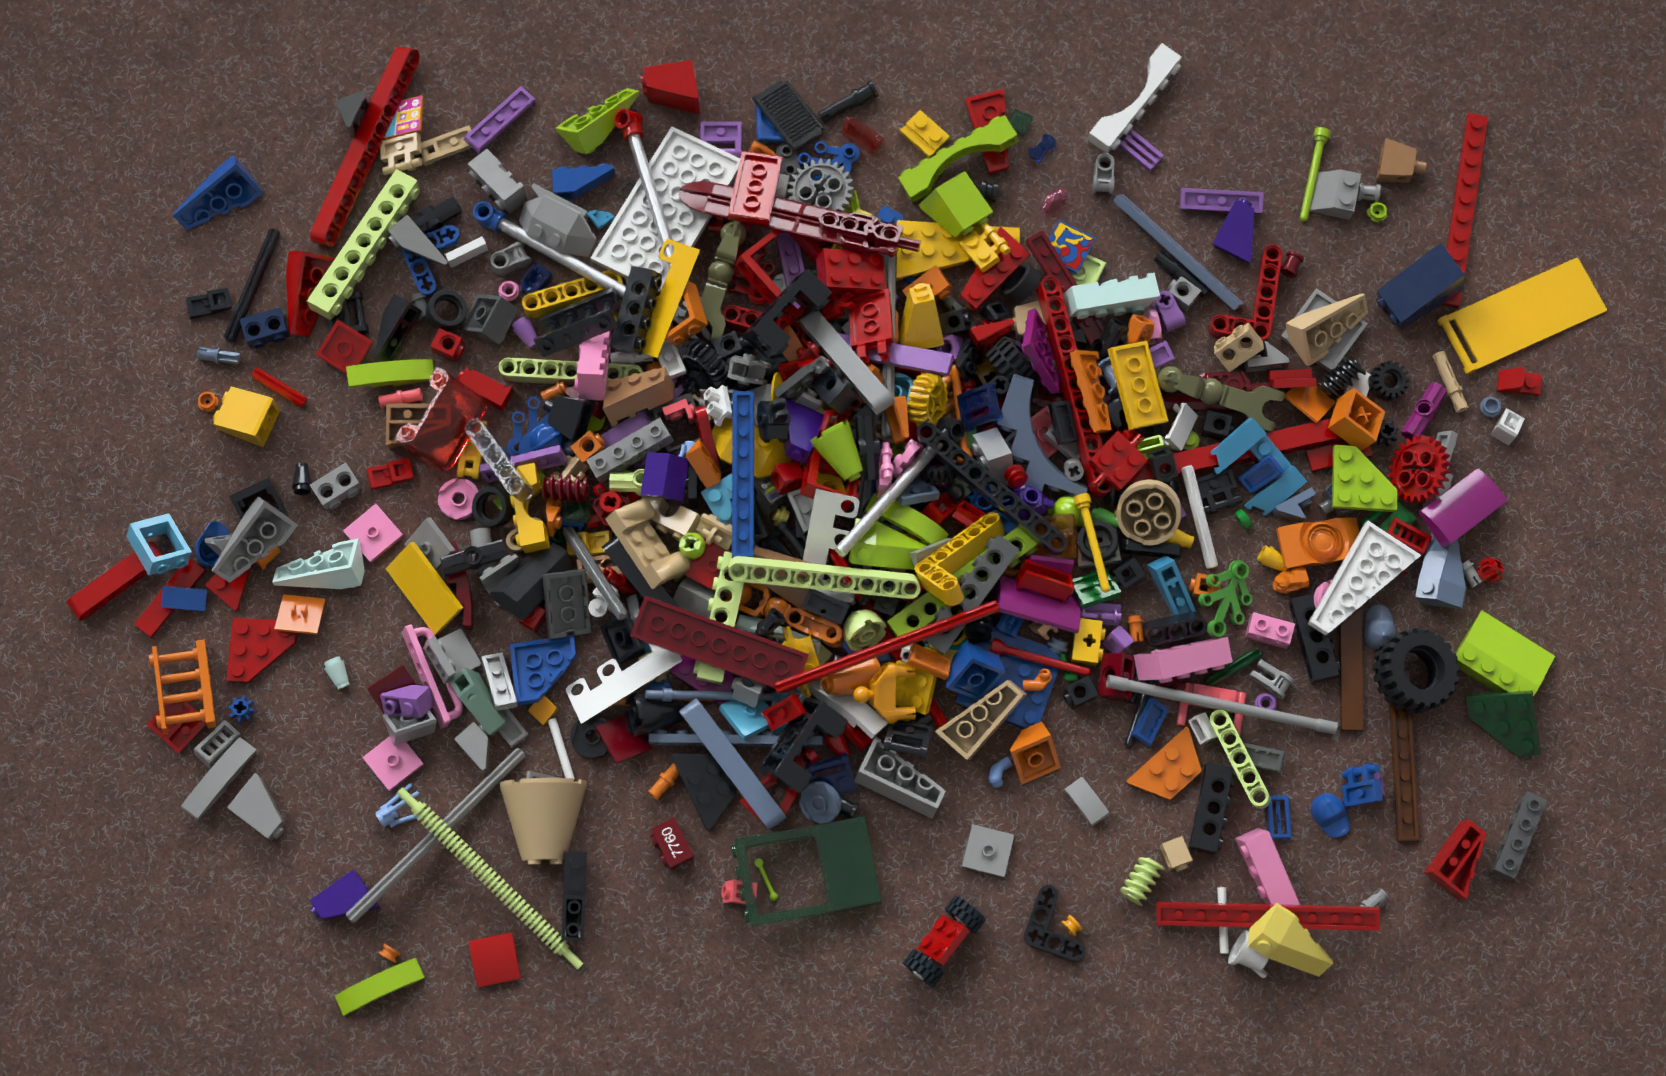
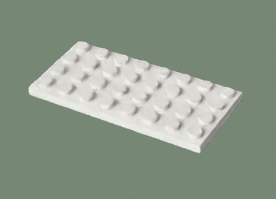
M671 127L649 162V166L673 241L694 247L713 215L697 212L686 206L678 197L679 192H684L680 188L688 183L700 181L731 186L737 176L740 158ZM639 178L590 259L591 262L626 279L629 277L631 266L655 270L662 275V285L657 293L660 294L669 272L667 261L659 258L662 245L641 178Z

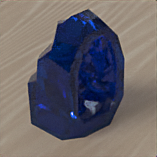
M536 262L524 274L520 283V292L527 295L543 290L552 281V274Z

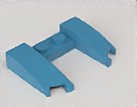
M1249 417L1210 452V455L1216 454L1219 467L1214 468L1216 474L1222 472L1247 450H1250L1259 462L1270 454L1284 469L1283 473L1273 479L1244 505L1249 510H1251L1252 506L1264 510L1262 515L1266 516L1275 506L1283 503L1308 481L1295 466L1290 464L1266 436L1267 433L1255 419Z

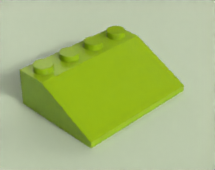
M1482 610L1455 652L1458 658L1456 664L1460 666V670L1494 692L1533 691V697L1555 658L1550 652Z

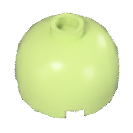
M867 609L853 611L843 624V637L851 650L861 651L863 650L862 647L867 645L871 647L881 641L886 633L884 630L886 624L874 611Z

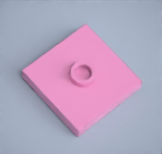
M377 504L373 505L343 530L350 540H360L361 551L370 563L404 536Z
M390 736L362 757L389 791L393 790L424 765L407 742L393 746Z

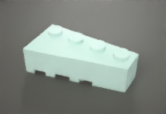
M1149 273L1143 279H1138V276H1131L1119 283L1117 279L1102 283L1101 286H1099L1098 282L1071 286L1063 296L1068 317L1084 319L1092 315L1099 318L1108 314L1120 316L1128 312H1132V314L1143 313L1144 309L1160 297L1155 273Z

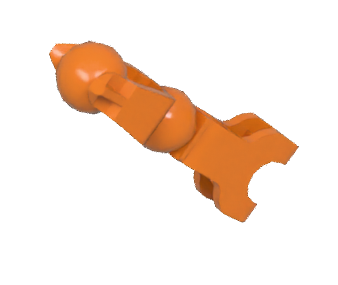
M744 582L739 612L751 617L761 618L762 616L767 617L769 610L774 608L785 617L784 625L788 624L792 629L804 635H811L813 639L821 641L822 644L833 649L843 647L841 643L845 639L842 629L837 624L802 609L793 608L782 597H772L771 591L765 585ZM752 588L764 593V598L760 600L759 607L756 610L743 606L751 599ZM725 592L727 600H724V602H728L732 599L730 593ZM794 614H800L801 620L795 624L791 623V617ZM832 633H836L834 638H830Z

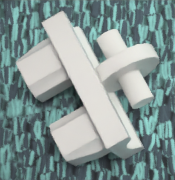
M721 385L718 390L709 387L703 394L704 400L710 402L707 405L706 411L708 415L714 418V424L720 427L725 417L732 418V401L729 399L726 386Z
M612 586L617 596L620 597L618 590ZM596 588L592 592L595 599L590 602L588 607L590 614L594 617H602L606 614L607 608L609 612L613 613L598 588Z

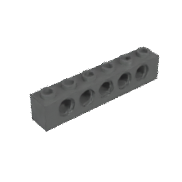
M999 534L996 539L990 538L984 547L987 549L983 556L979 554L972 563L975 568L971 573L966 572L959 581L962 584L960 587L962 593L965 589H971L975 593L973 599H966L964 597L960 604L955 605L960 607L962 612L980 606L1020 550ZM995 554L999 557L1000 562L993 565L989 562L988 556ZM977 572H984L987 575V580L979 582L976 579ZM947 605L946 608L941 606L934 616L937 618L936 622L953 616L951 608L954 606ZM966 624L951 629L948 634L940 633L922 641L939 654L944 655Z

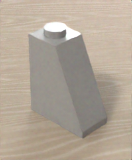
M254 773L227 808L270 841H273L274 838L278 839L284 832L285 822L263 779Z

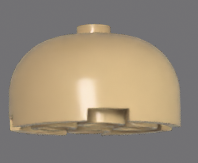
M1151 479L1141 480L1130 485L1122 493L1117 506V522L1121 531L1128 538L1143 543L1142 545L1160 544L1171 538L1177 530L1181 520V503L1175 491L1167 484Z

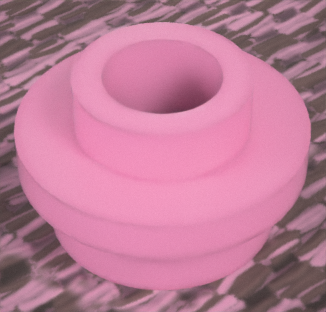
M513 281L503 282L498 289L499 296L507 301L515 300L519 295L518 285ZM507 289L513 290L509 295L505 293Z

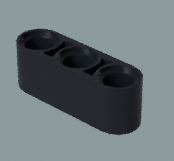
M1188 612L1150 620L1144 624L1143 634L1151 644L1159 645L1201 636L1207 631L1208 625L1198 612ZM1200 620L1198 626L1192 627L1194 621ZM1174 625H1179L1176 631L1171 632V628ZM1159 629L1156 635L1150 636L1152 630Z

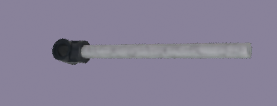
M944 416L938 420L936 425L952 441H958L965 435L966 426L961 420ZM939 443L936 446L939 451L948 448L944 443ZM926 448L923 449L836 546L835 551L840 556L845 557L932 460L934 455Z

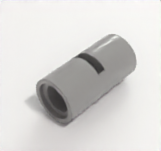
M478 528L471 530V546L478 547L491 543V529ZM472 554L473 562L479 559V555ZM495 562L474 570V574L482 575L485 569L491 566L494 568Z

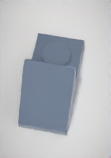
M1311 487L1275 506L1272 513L1275 516L1302 523L1306 520V517L1301 508L1303 509L1312 504V499L1316 493Z

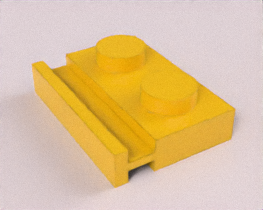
M921 110L900 129V133L929 159L950 139V136Z

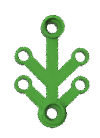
M1241 560L1231 562L1227 571L1220 574H1209L1206 578V583L1209 587H1217L1222 581L1230 579L1227 587L1210 594L1202 593L1198 598L1201 606H1210L1213 602L1222 599L1214 620L1208 623L1207 632L1212 637H1222L1226 633V624L1223 620L1229 605L1232 610L1230 615L1231 623L1241 625L1244 623L1245 617L1241 613L1239 604L1248 606L1252 602V596L1248 592L1245 581L1249 574V568ZM1237 585L1240 591L1238 598L1235 592Z

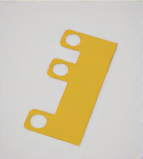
M670 239L664 241L659 258L672 264L659 297H656L657 304L652 312L651 326L647 331L646 346L642 350L643 353L658 358L700 249ZM668 244L674 246V252L670 257L664 255V248Z

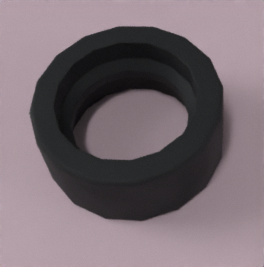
M1028 263L1023 264L1008 278L1003 287V294L1015 304L1023 302L1038 286L1041 274Z
M440 290L431 297L427 304V320L437 330L440 328L447 332L454 331L460 327L467 316V304L457 292ZM445 300L454 304L458 309V317L453 321L441 319L435 312L437 302Z
M486 487L477 492L472 501V512L476 521L487 527L506 525L514 513L510 493L503 488ZM490 495H497L502 504L501 512L494 520L489 519L485 513V502Z
M1092 521L1095 530H1102L1110 537L1111 544L1109 548L1101 553L1103 562L1108 561L1117 551L1118 535L1109 523ZM1084 526L1078 535V548L1086 560L1094 563L1092 552L1087 549L1085 544L1087 533Z

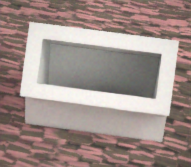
M1206 713L1196 715L1188 720L1200 745L1217 738Z

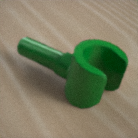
M1065 653L1060 654L1061 661L1067 662ZM1064 670V679L1067 682H1076L1077 674Z

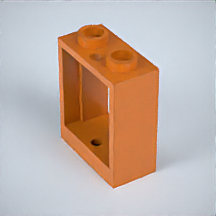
M690 281L687 282L679 302L680 305L685 301L690 317L676 327L671 322L664 340L675 346L683 344L687 339L708 325L697 286Z

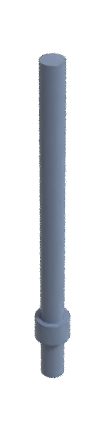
M672 688L645 690V699H662V701H672V699L694 700L695 698L698 700H735L732 698L733 692L672 691ZM764 692L760 701H774V692Z

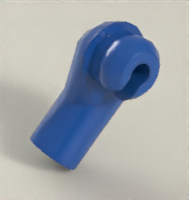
M663 680L660 684L653 682L646 684L643 690L644 692L645 690H662L663 688H671V684L666 680Z

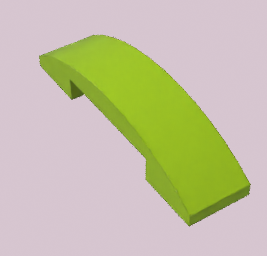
M876 493L873 494L864 511L865 513L880 499L877 498ZM896 500L878 519L882 522L885 519L920 538V542L927 546L946 539L949 535L943 528L922 513L907 505L901 506Z
M414 958L347 988L335 995V998L343 1016L370 1002L402 987L416 983L425 977L417 959Z

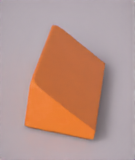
M696 441L686 453V458L704 486L710 488L720 482L721 471L702 441Z

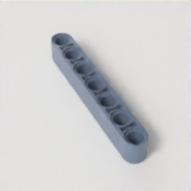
M695 698L679 711L768 830L770 831L786 819L785 814L698 699Z

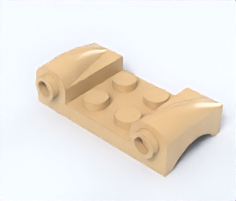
M642 499L614 510L605 520L653 590L668 580L680 578L689 570L690 563L689 559L684 557L680 551L673 554L669 553L649 523L655 514L654 507L648 500Z

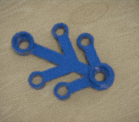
M822 141L815 144L814 150L817 155L830 154L837 156L831 160V164L833 165L836 161L839 165L844 163L845 173H850L852 163L856 162L859 158L858 147L851 143L844 144L841 148L827 146ZM818 146H823V147H824V150H823V151H819V150L817 149V147H818ZM851 150L853 154L847 155L845 152ZM801 153L798 156L799 165L804 167L803 163L811 166V160L818 164L820 159L810 157L807 153ZM806 157L808 161L802 162L800 159ZM822 159L823 163L826 164L827 159ZM816 176L813 180L818 181L822 176Z
M531 397L527 401V407L529 408L528 432L539 424L548 422L550 414L548 412L537 423V408L540 406V401L536 397ZM535 400L537 406L531 407L529 402ZM520 411L515 412L511 417L513 422V438L507 444V452L510 456L520 455L519 451L514 450V445L519 444L523 438L521 423L524 421L525 416ZM516 414H520L522 416V420L520 422H517L514 419V416Z

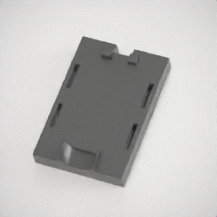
M578 569L542 574L548 638L567 637L566 632H572L573 635L591 633L586 570Z

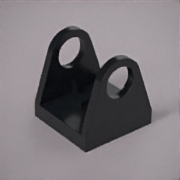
M271 477L229 496L242 519L245 514L242 508L245 504L242 499L266 489L268 495H273L280 511L289 517Z

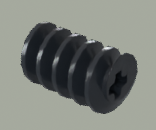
M1352 356V360L1347 357L1344 358L1345 365L1337 364L1339 371L1331 369L1333 377L1328 374L1325 375L1327 382L1318 381L1322 389L1332 399L1333 395L1338 398L1341 396L1339 390L1347 392L1346 384L1353 386L1352 378L1359 381L1358 373L1366 375L1365 370Z
M987 594L980 606L996 601L995 597ZM995 613L967 623L965 629L967 637L980 643L989 641L992 638L991 633L993 632L992 626L994 625Z

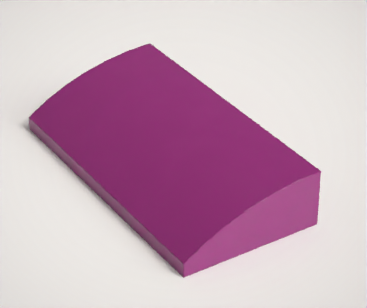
M1477 468L1420 510L1419 513L1440 546L1444 547L1452 544L1508 500L1496 484Z
M1001 575L997 580L993 590L995 600L999 606L998 612L1078 634L1080 628V604L1075 596H1068L1066 601L1062 603L1061 599L1058 600L1025 588L1016 590V582L1013 578Z

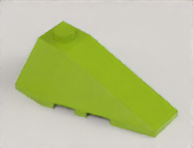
M627 88L607 98L605 105L592 106L588 108L589 113L578 117L576 114L555 129L576 152L590 154L596 150L597 146L603 143L616 126L614 118L618 110L622 108L629 109L640 93L638 90Z

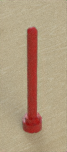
M993 638L990 652L997 655L1007 654L1083 676L1091 674L1089 668L1005 645L1006 643L1002 642L1001 639Z

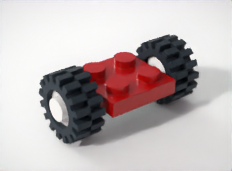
M957 895L952 898L944 909L953 919L942 915L935 922L928 935L921 940L917 950L913 949L903 962V965L933 988L945 974L942 969L934 964V961L943 966L969 932L975 934L986 921L983 914Z

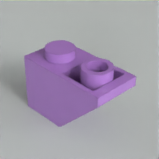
M409 685L380 695L384 714L421 718L434 706L429 686Z

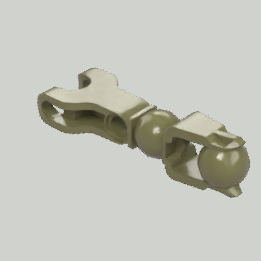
M736 220L727 222L721 229L720 236L722 241L716 251L714 262L708 268L709 278L701 298L708 326L712 330L711 344H713L712 340L723 336L726 322L720 309L728 283L734 277L733 268L736 262L738 246L744 243L747 236L745 227L740 221ZM688 310L685 313L684 320L690 317Z
M1175 366L1164 367L1158 374L1159 386L1165 392L1173 393L1180 391L1188 396L1200 399L1205 404H1217L1240 411L1244 414L1246 420L1249 417L1254 418L1261 428L1267 431H1274L1276 425L1262 414L1263 405L1269 400L1283 401L1286 395L1282 391L1266 386H1260L1253 391L1247 392L1221 384L1220 381L1214 378L1205 379L1184 375Z

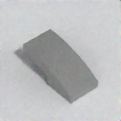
M1080 777L1065 788L1066 794L1076 804L1080 813L1092 827L1110 814L1083 777Z

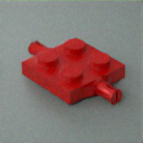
M1117 431L1092 456L1089 462L1096 468L1099 474L1091 482L1092 486L1095 485L1094 488L1098 489L1106 481L1119 491L1142 468L1148 460L1137 449V446L1144 440L1143 436L1140 438L1141 434L1137 433L1129 441Z

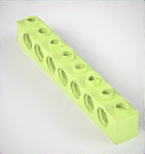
M397 169L394 171L308 298L307 303L311 310L329 320H332L334 315L337 316L340 313L345 298H350L355 284L363 279L367 266L373 264L376 253L385 246L387 237L390 234L388 230L398 223L401 216L406 215L409 204L418 197L420 189L416 179ZM398 194L403 195L401 198H394ZM385 211H392L388 215L383 214ZM375 227H381L378 231L372 230ZM364 243L370 244L368 247H361ZM352 260H359L356 264H350ZM342 276H347V277H348V278H347L346 280H344V281H340V280H339V278L342 277ZM330 293H337L334 297H327Z

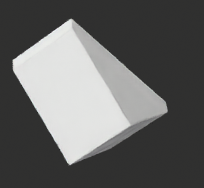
M1506 408L1493 429L1491 436L1509 446L1518 435L1525 418Z

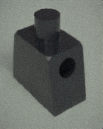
M556 395L554 401L551 399L545 401L543 409L550 413L548 418L550 426L571 440H579L586 434L595 402L567 395Z

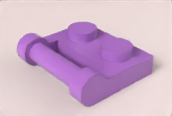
M701 122L700 140L708 144H735V149L721 150L741 158L742 123Z

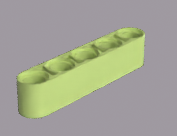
M1215 710L1210 716L1211 725L1244 790L1256 808H1266L1270 803V795L1231 718L1224 710ZM1219 716L1226 717V722L1222 726L1215 724V720ZM1228 735L1236 736V741L1232 745L1225 744V738ZM1238 754H1244L1246 760L1242 764L1235 763V757ZM1253 773L1256 776L1255 781L1250 784L1244 781L1245 776ZM1259 792L1266 795L1265 800L1261 803L1254 801L1255 795Z

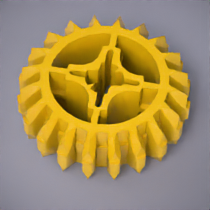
M922 373L913 381V387H910V395H908L907 411L909 413L908 419L916 423L917 427L924 422H930L936 427L938 420L945 415L948 390H946L947 384L944 378L934 373Z

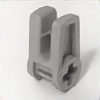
M1262 659L1257 663V668L1263 671L1264 674L1272 677L1273 680H1269L1256 671H1252L1249 675L1250 679L1279 699L1285 697L1284 693L1295 682L1291 676L1276 669Z

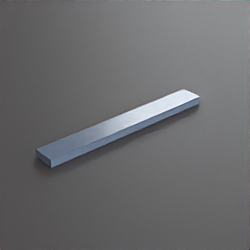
M1124 194L1116 196L1113 200L1115 204L1230 308L1237 310L1244 304Z

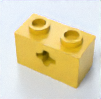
M1080 618L1078 634L1074 633L1070 663L1096 667L1098 661H1102L1103 649L1100 648V640L1104 641L1106 628H1102L1103 621ZM1087 638L1090 639V642L1092 643L1091 647H1087V643L1085 642Z

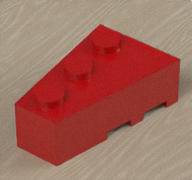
M1471 820L1460 821L1424 873L1457 900L1467 899L1470 882L1474 878V869L1477 860L1480 858L1487 833Z

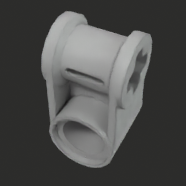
M1102 153L1097 157L1094 167L1092 193H1096V191L1109 192L1110 195H1113L1115 162L1114 158L1108 153ZM1106 162L1109 167L1102 168L1099 163Z
M521 241L516 242L503 250L495 252L491 256L492 271L498 276H503L529 265L532 259L526 254L524 243ZM498 261H504V262H505V265H503V266H501V267H500V266H496L495 264H496Z

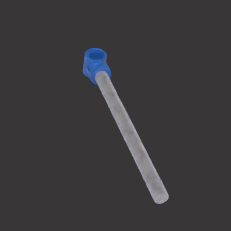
M481 201L474 206V217L482 227L489 228L496 233L500 231L507 233L607 290L614 287L619 297L623 298L625 285L575 257L560 253L526 235L523 228L508 221L507 215L494 208L489 202ZM489 212L486 217H482L484 213Z

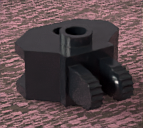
M778 398L774 401H760L757 405V423L760 438L764 443H769L771 439H778L780 443H785L788 436V425L791 421L790 413L786 408V400Z

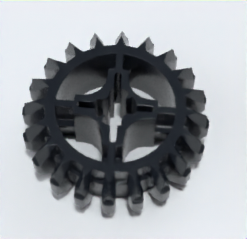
M692 338L679 350V355L685 368L701 372L710 387L719 389L729 379L727 377L729 368L726 362L705 341Z

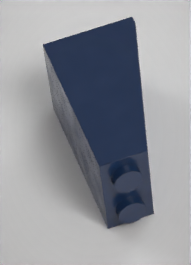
M1440 243L1377 290L1376 302L1382 310L1386 309L1389 313L1388 318L1394 326L1397 325L1401 330L1463 291L1465 274L1442 243Z

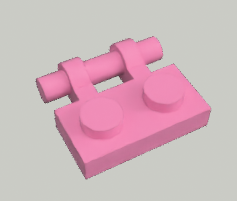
M888 442L881 444L882 449L878 456L879 479H876L877 498H880L892 484L894 466L891 464V458L893 453Z

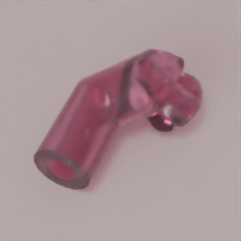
M1057 188L1047 193L1040 210L1050 213L1053 203L1057 200L1065 201L1068 198V193L1063 188Z

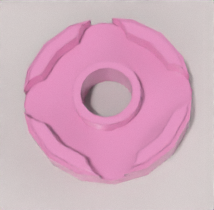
M451 479L440 488L438 505L442 513L448 518L454 520L467 519L473 515L472 501L479 491L467 479ZM456 494H462L465 496V499L461 504H456L453 502V498Z

